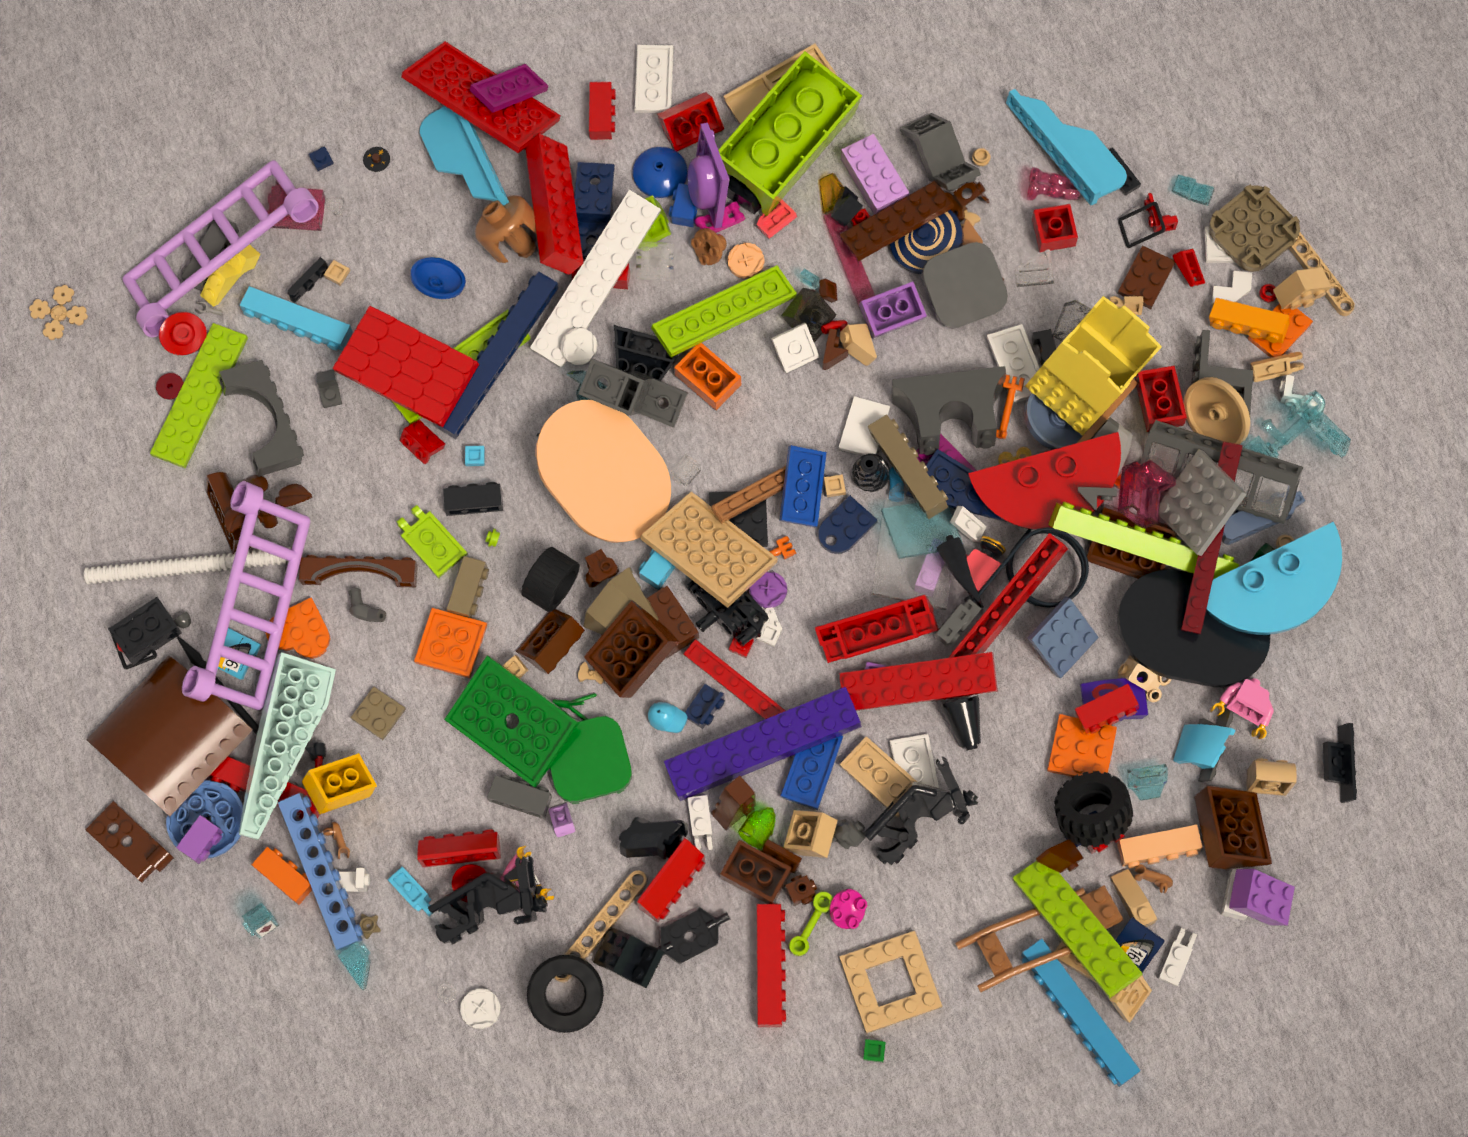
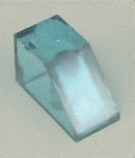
M355 942L339 954L338 958L358 986L364 991L367 987L371 965L368 955L371 953L364 944L360 946L358 942Z

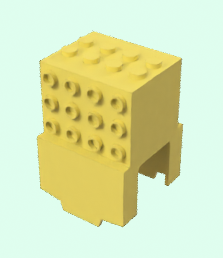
M1102 296L1025 387L1083 436L1123 393L1132 379L1162 346L1148 333L1150 327L1125 305L1118 307Z

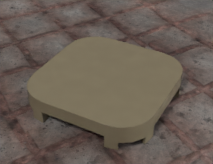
M1250 184L1244 187L1240 194L1220 210L1214 212L1209 225V232L1213 240L1238 266L1250 272L1266 268L1294 245L1300 233V221L1297 216L1293 217L1270 193L1271 189L1267 186H1251Z

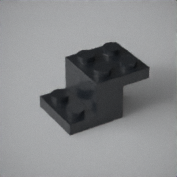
M610 927L600 949L596 952L593 963L647 989L665 952L648 945L628 933Z

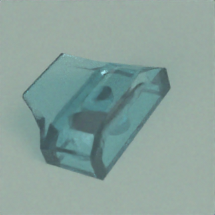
M1166 764L1127 770L1128 788L1135 792L1139 800L1161 797L1163 787L1167 783L1168 778Z

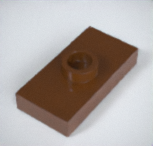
M768 839L762 849L763 853L791 867L792 873L795 874L802 860L801 857Z

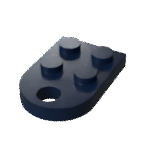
M849 495L822 522L819 528V542L830 553H845L878 520ZM833 537L837 542L834 545H828L826 539Z

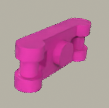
M733 202L725 207L721 228H714L709 214L696 218L694 222L700 229L709 228L717 233L744 221L745 216L740 212L738 202ZM733 213L734 217L729 218L728 215ZM711 223L712 226L707 227L706 224Z

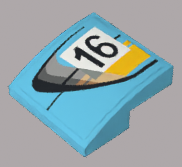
M228 627L224 646L256 657L261 644ZM223 657L220 658L218 669L240 680L244 679L249 668Z

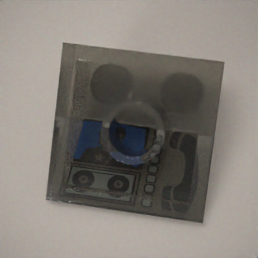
M802 288L781 316L791 328L806 323L815 343L822 334L821 326L831 322L837 314L816 290Z

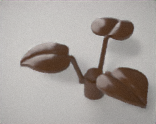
M253 475L242 480L261 487L263 492L268 489V481L263 476ZM290 484L279 491V496L275 498V504L289 507L313 497L302 485ZM232 508L226 512L224 518L229 534L241 528L245 518V514L234 511ZM261 510L257 515L260 523H263L265 528H273L278 524L277 517Z

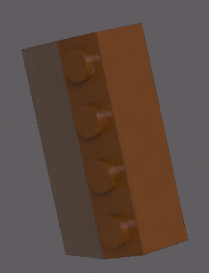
M1107 504L1104 505L1102 514L1109 516V520L1116 522L1117 519L1128 522L1127 526L1134 528L1135 525L1146 528V532L1152 533V531H1157L1164 534V538L1170 539V536L1176 538L1177 533L1169 525ZM1092 541L1087 554L1088 562L1137 579L1151 572L1164 570L1166 564Z
M631 601L587 652L584 658L620 698H631L679 641L663 624L636 602Z
M1206 786L1194 796L1208 866L1210 868L1235 869L1272 864L1257 793Z

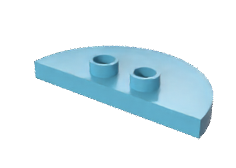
M1329 523L1213 579L1206 612L1229 628L1256 635L1286 632L1309 621L1328 602L1340 577L1342 546L1335 523Z

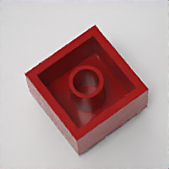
M1070 204L1034 210L1032 222L1039 252L1076 246L1078 235Z

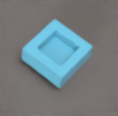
M465 446V465L485 466V447Z

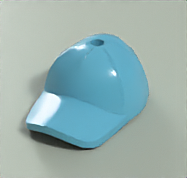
M667 702L654 703L648 710L650 725L660 731L679 733L683 730L688 719L685 712Z

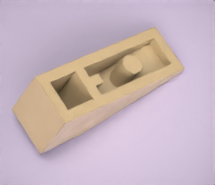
M1129 869L1110 877L1130 919L1133 917L1145 927L1154 924L1157 921V917Z

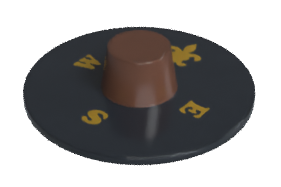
M382 147L368 149L363 156L364 166L373 172L386 169L390 163L388 151Z

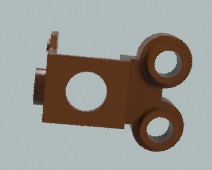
M981 182L965 183L953 192L954 195L946 192V195L954 205L951 211L953 213L958 211L957 217L960 222L965 218L964 211L968 209L966 205L978 196H981L985 202L990 203L984 193L986 189ZM966 188L972 190V195L968 199L962 196V192Z
M602 549L585 557L589 572L585 575V581L590 588L596 587L603 580L612 578L619 572L613 559L606 557Z

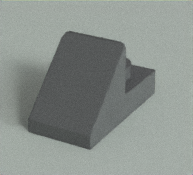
M328 370L317 373V384L320 389L323 407L328 408L342 405L336 372Z
M1078 487L1077 492L1095 511H1097V496H1101V500L1112 501L1113 497H1117V488Z

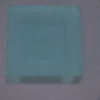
M804 268L800 273V282L816 291L819 287L820 278Z

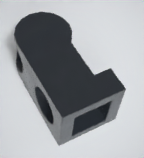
M1051 329L1033 332L1032 334L1033 345L1038 344L1040 349L1041 365L1056 350Z

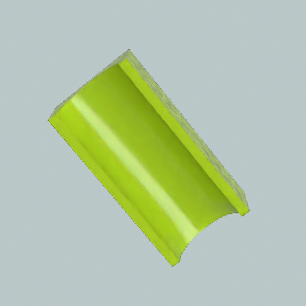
M804 51L718 150L727 174L740 180L755 194L761 204L762 213L768 216L855 115L863 95Z

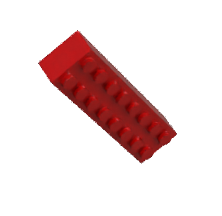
M538 133L530 140L525 149L540 263L570 275L584 263L568 149L563 143Z

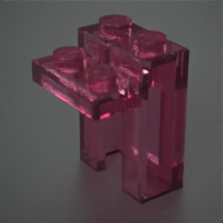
M277 180L275 186H272L271 193L268 194V204H270L269 210H266L268 214H271L280 207L287 196ZM308 189L319 205L318 213L312 219L298 223L288 214L271 228L322 231L326 200L324 191Z
M1152 460L1143 464L1135 461L1122 467L1118 511L1138 526L1148 528L1157 524L1161 492L1175 486L1176 479ZM1133 507L1137 510V514L1134 515L1129 511V508Z

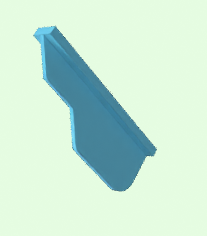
M1016 89L1009 91L1006 100L1008 107L1090 205L1096 204L1098 198L1120 189L1125 184L1127 178L1125 169L1093 131L1063 124L1044 101L1022 96Z
M446 106L428 115L420 126V135L438 172L463 175L474 198L491 201L498 200L503 206L509 203L473 124Z

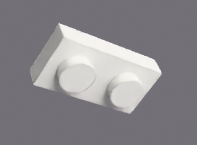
M957 506L950 521L952 525L975 543H979L987 527L963 506Z

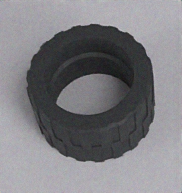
M554 547L547 548L528 572L522 585V596L547 612L553 611L563 601L574 584L579 572V563Z

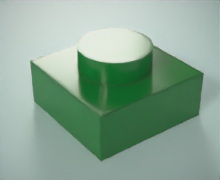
M865 1039L863 1060L883 1063L886 1042Z

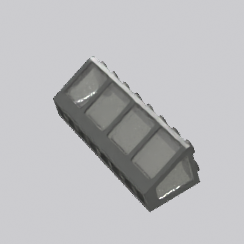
M1155 420L1150 429L1136 477L1171 488L1198 449L1203 450L1218 465L1223 441ZM1242 447L1235 483L1247 495L1236 510L1245 511L1255 516L1284 524L1295 500L1303 466Z

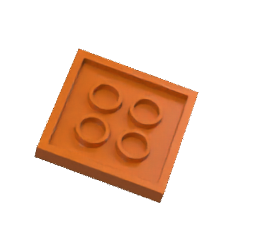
M432 608L414 662L419 665L471 678L488 624L483 621Z
M1059 714L1047 771L1070 777L1083 775L1084 772L1093 773V771H1099L1101 774L1104 772L1108 773L1117 727L1104 725L1100 731L1086 734L1078 718Z

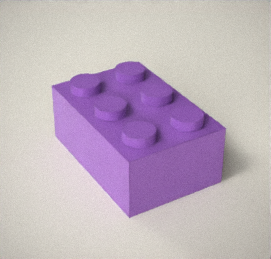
M914 282L873 296L859 303L872 339L927 317Z
M1236 869L1229 908L1268 925L1288 926L1295 887L1255 869Z

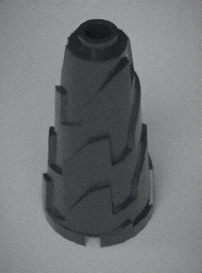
M869 453L863 455L853 465V481L863 491H879L889 481V465L879 455Z

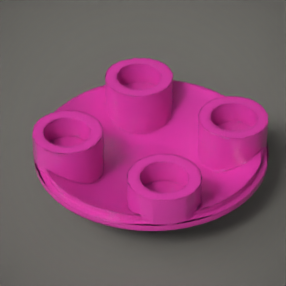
M852 889L838 892L830 904L832 921L843 929L857 928L865 915L867 901L863 899L860 893Z

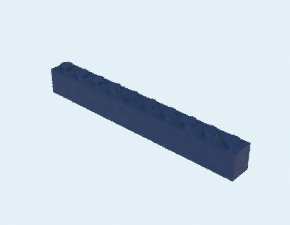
M538 271L536 276L533 275L530 278L528 288L522 290L519 294V301L515 306H511L506 320L500 322L495 336L492 335L489 338L487 348L478 354L477 362L479 366L445 425L441 427L436 424L439 430L452 438L457 439L557 292L558 282Z

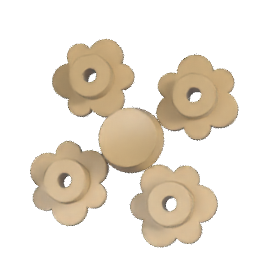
M67 285L58 286L54 289L53 299L59 305L53 307L52 310L48 307L47 301L42 302L40 299L35 300L33 305L29 307L30 315L34 319L38 317L44 319L45 315L51 314L54 320L51 323H46V328L43 330V335L49 337L50 340L63 337L62 331L64 326L59 321H63L68 317L70 324L75 323L77 326H81L84 320L88 318L87 310L84 306L79 308L73 306L72 310L69 311L62 306L66 302H71V297L74 295V290L68 288Z

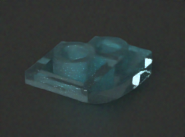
M1178 175L1172 189L1173 193L1209 206L1215 191L1212 186L1196 183V179Z

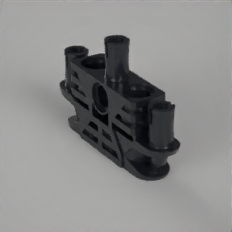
M693 580L686 584L688 591L696 595V600L708 612V614L696 622L697 627L702 632L717 621L733 639L736 638L738 643L741 642L740 645L742 647L755 636L761 637L763 622L768 621L769 617L746 591L730 605V608H727ZM721 608L725 609V611L718 612L717 610ZM756 616L759 618L757 622L753 620Z

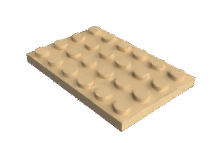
M692 491L641 535L643 542L727 608L770 570L778 560L777 557L729 520L721 524L712 512L711 506Z

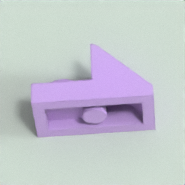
M567 803L548 809L557 837L575 832Z

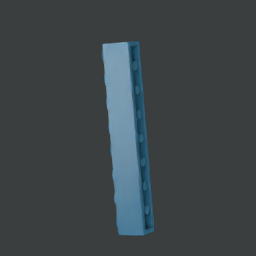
M1040 939L1022 953L1021 961L1026 963L1052 951L1044 940ZM1058 959L1031 969L1035 974L1033 976L1035 981L1040 986L1043 985L1045 987L1047 997L1051 1002L1055 1001L1057 1003L1061 1016L1064 1019L1068 1018L1073 1032L1076 1035L1080 1034L1084 1040L1082 1042L1084 1047L1089 1052L1092 1050L1096 1056V1063L1100 1068L1104 1067L1109 1073L1107 1077L1113 1085L1117 1084L1120 1087L1141 1071Z

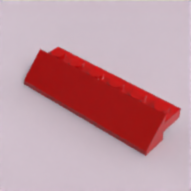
M924 594L817 626L815 631L820 646L823 647L827 662L830 663L918 638L921 635L938 631L939 628L933 613L934 609Z

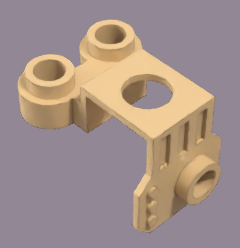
M1131 655L1118 670V678H1126L1143 688L1146 699L1150 702L1159 701L1162 693L1158 687L1160 685H1168L1171 682L1169 678L1162 681L1161 676L1154 674L1151 670L1137 663ZM1144 671L1147 673L1148 677L1145 682L1137 680L1139 672ZM1153 692H1157V696L1155 698H1152L1151 696Z

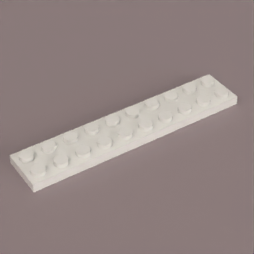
M631 190L628 191L583 262L584 264L578 270L530 347L532 350L563 368L566 360L562 356L560 348L564 335L574 328H584L587 330L661 212L660 208Z

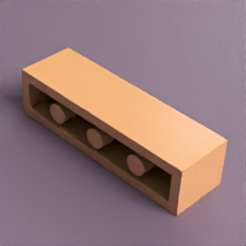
M1197 825L1121 839L1117 843L1122 866H1128V868H1136V866L1147 862L1148 865L1160 862V859L1167 858V861L1176 860L1180 855L1185 854L1187 857L1198 855V852L1203 848Z

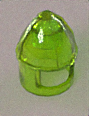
M764 807L748 815L738 830L739 836L751 846L762 849L767 839L773 835L776 818L774 809L772 807Z

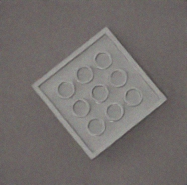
M1198 449L1154 511L1197 555L1202 556L1247 493L1203 450Z

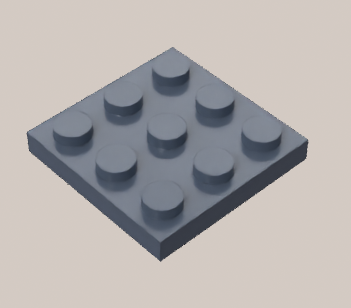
M1065 597L1027 637L1055 676L1060 679L1099 638L1068 597Z

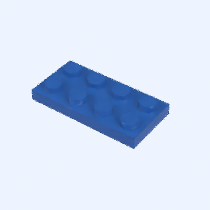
M792 445L788 447L779 521L818 527L827 452Z
M843 736L796 753L781 793V798L818 810Z

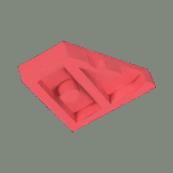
M781 199L768 216L763 214L759 218L757 228L770 239L793 221L797 214Z

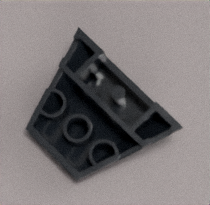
M614 325L616 368L628 373L638 371L662 381L679 354L670 357L657 336Z

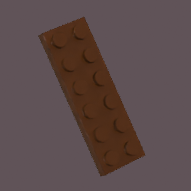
M933 181L840 234V237L859 262L953 209L954 205L937 182Z

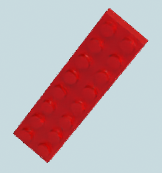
M993 652L839 673L841 688H847L856 711L998 692Z

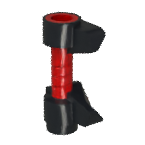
M313 743V747H306L305 749L308 751L311 761H315V768L323 766V760L326 757L325 743Z

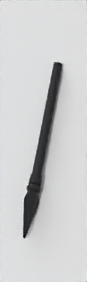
M177 636L190 662L197 667L205 669L207 662L203 660L201 654ZM216 676L215 683L224 686ZM227 700L257 735L258 724L240 704Z

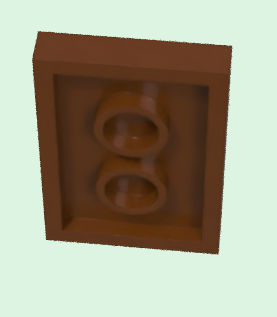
M1142 245L1117 294L1123 297L1143 296V306L1152 309L1175 265V261Z

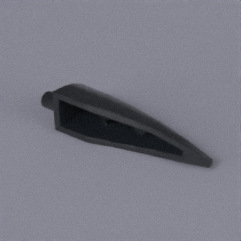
M948 535L946 537L947 541L937 547V551L958 583L978 603H981L971 577L966 551L959 537L954 538L953 535Z

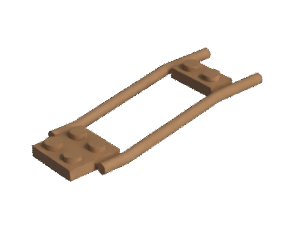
M1105 885L1086 894L1084 888L1075 891L1105 929L1123 921ZM1036 908L990 925L955 943L958 950L977 941L995 977L977 985L980 993L1017 974L1072 953L1066 946L1016 967L1012 966L995 932L1040 915Z

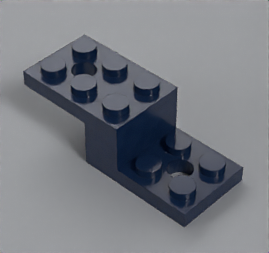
M578 162L574 199L583 259L587 258L595 245L588 244L587 240L589 238L598 240L613 216L612 195L615 164ZM598 178L600 182L593 185L590 183V180Z

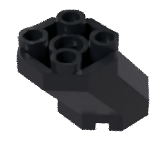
M635 817L628 829L622 831L619 836V841H621L619 845L620 854L626 858L659 856L664 860L667 857L670 858L682 842V836L686 837L688 834L687 823L682 820L650 822L645 818Z

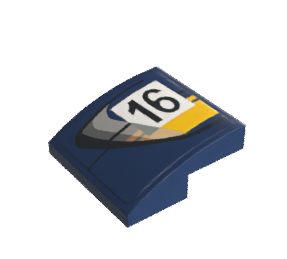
M1131 917L1115 940L1142 973L1165 942L1164 939L1133 917Z

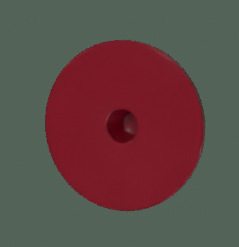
M167 373L158 379L156 391L164 399H175L184 382L179 375Z

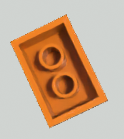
M702 343L696 345L674 367L675 376L716 411L742 385L741 376Z

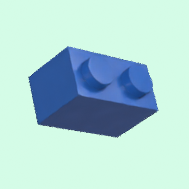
M679 183L678 188L674 189L672 200H675L674 206H670L669 217L672 219V224L694 228L698 208L691 201L688 185Z

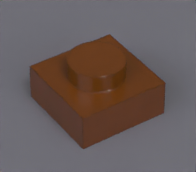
M826 278L819 280L820 298L831 303L837 301L836 283Z

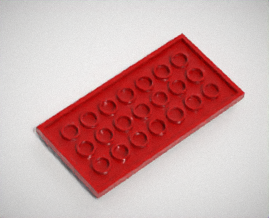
M446 41L405 69L401 75V78L517 153L526 148L530 140L538 133H545L559 122L561 115L533 97L492 113L470 91L471 84L497 74Z

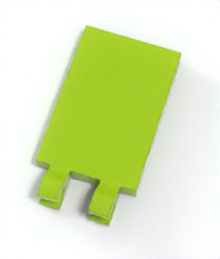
M416 505L411 509L412 514L418 519L415 524L410 526L403 517L397 521V525L404 532L401 538L439 579L466 556L467 552L430 511L424 514Z

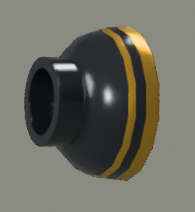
M982 536L980 541L982 553L994 559L1006 552L1005 547L993 538Z

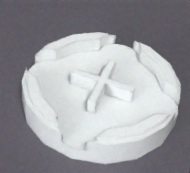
M584 328L569 330L561 341L560 349L562 356L566 361L574 365L588 363L597 351L596 337Z
M477 988L466 994L461 1002L460 1012L463 1020L469 1026L475 1029H485L491 1027L497 1021L501 1006L493 992Z

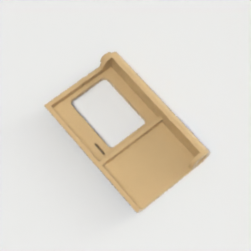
M815 43L723 96L728 108L740 125L804 51L837 75Z

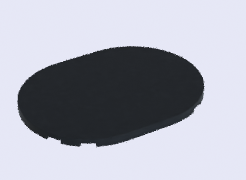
M1159 570L1142 576L1128 588L1120 602L1117 614L1119 635L1132 658L1154 674L1204 686L1228 687L1250 678L1265 661L1270 647V635L1248 634L1234 630L1218 622L1207 612L1201 635L1181 630L1194 573L1179 570Z

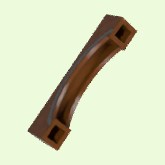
M307 555L301 558L299 580L302 585H321V582L338 574L369 572L393 580L397 587L416 588L418 565L415 560L408 557L394 560L392 557L375 559L374 557L366 556L363 559H356L353 556H345L344 558L325 556V558H318L315 555Z

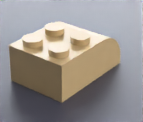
M1264 758L1254 760L1247 769L1246 791L1286 796L1297 782L1295 763H1288L1286 760L1272 762Z

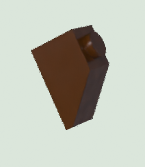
M1066 840L1048 848L1036 860L1062 873L1066 870L1071 872L1078 868V862L1083 859V856L1071 840Z

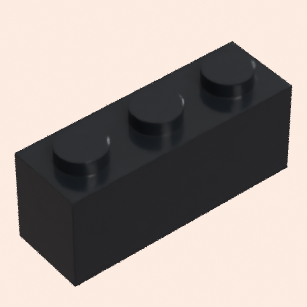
M488 482L486 485L468 484L466 487L452 485L448 488H443L446 516L503 511L502 488L496 482Z

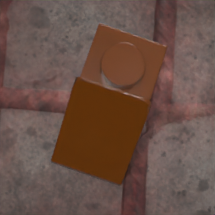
M836 329L829 330L823 359V370L831 368L848 357L847 349L838 348L840 337H837Z

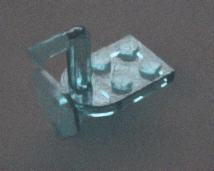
M1316 390L1304 395L1292 406L1287 420H1292L1298 414L1301 418L1283 434L1272 424V419H1267L1261 423L1282 445L1291 443L1310 426L1316 433V437L1320 441L1325 442L1333 454H1338L1341 458L1348 453L1351 439L1323 413L1326 405L1325 399ZM1312 399L1317 403L1316 406H1307Z

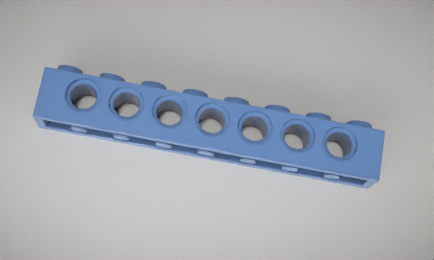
M298 793L278 802L336 950H342L362 941L363 931L359 924L356 925L354 917H356L355 911L352 906L348 905L346 900L348 898L347 891L340 885V874L332 865L334 861L333 856L329 850H326L324 845L326 839L323 833L318 830L317 825H319L316 815L312 814L310 810L312 805L309 797ZM302 810L304 817L301 821H298L296 814ZM309 828L311 836L309 839H305L303 833ZM313 847H317L319 851L315 858L311 856V849ZM321 865H324L326 868V873L323 876H320L318 873V868ZM329 883L333 886L331 894H327L325 891ZM335 902H338L341 906L338 913L333 911V904ZM343 920L348 923L346 931H342L340 928Z

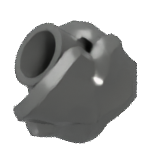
M843 819L839 821L835 828L832 843L837 839L838 843L847 850L851 846H859L866 838L865 826L858 820Z

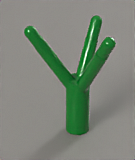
M593 693L571 701L553 699L552 702L560 708L570 709L581 719L587 720L588 718L572 706L584 705L585 700L594 698L597 694Z

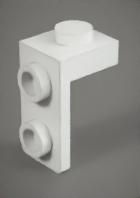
M1286 375L1284 381H1281L1279 385V392H1282L1280 402L1285 403L1287 406H1303L1308 410L1318 409L1321 399L1292 394L1294 376Z
M356 868V872H339L341 880H339L340 885L347 892H367V886L370 885V874H368L365 868ZM330 883L327 884L328 892H333V886Z

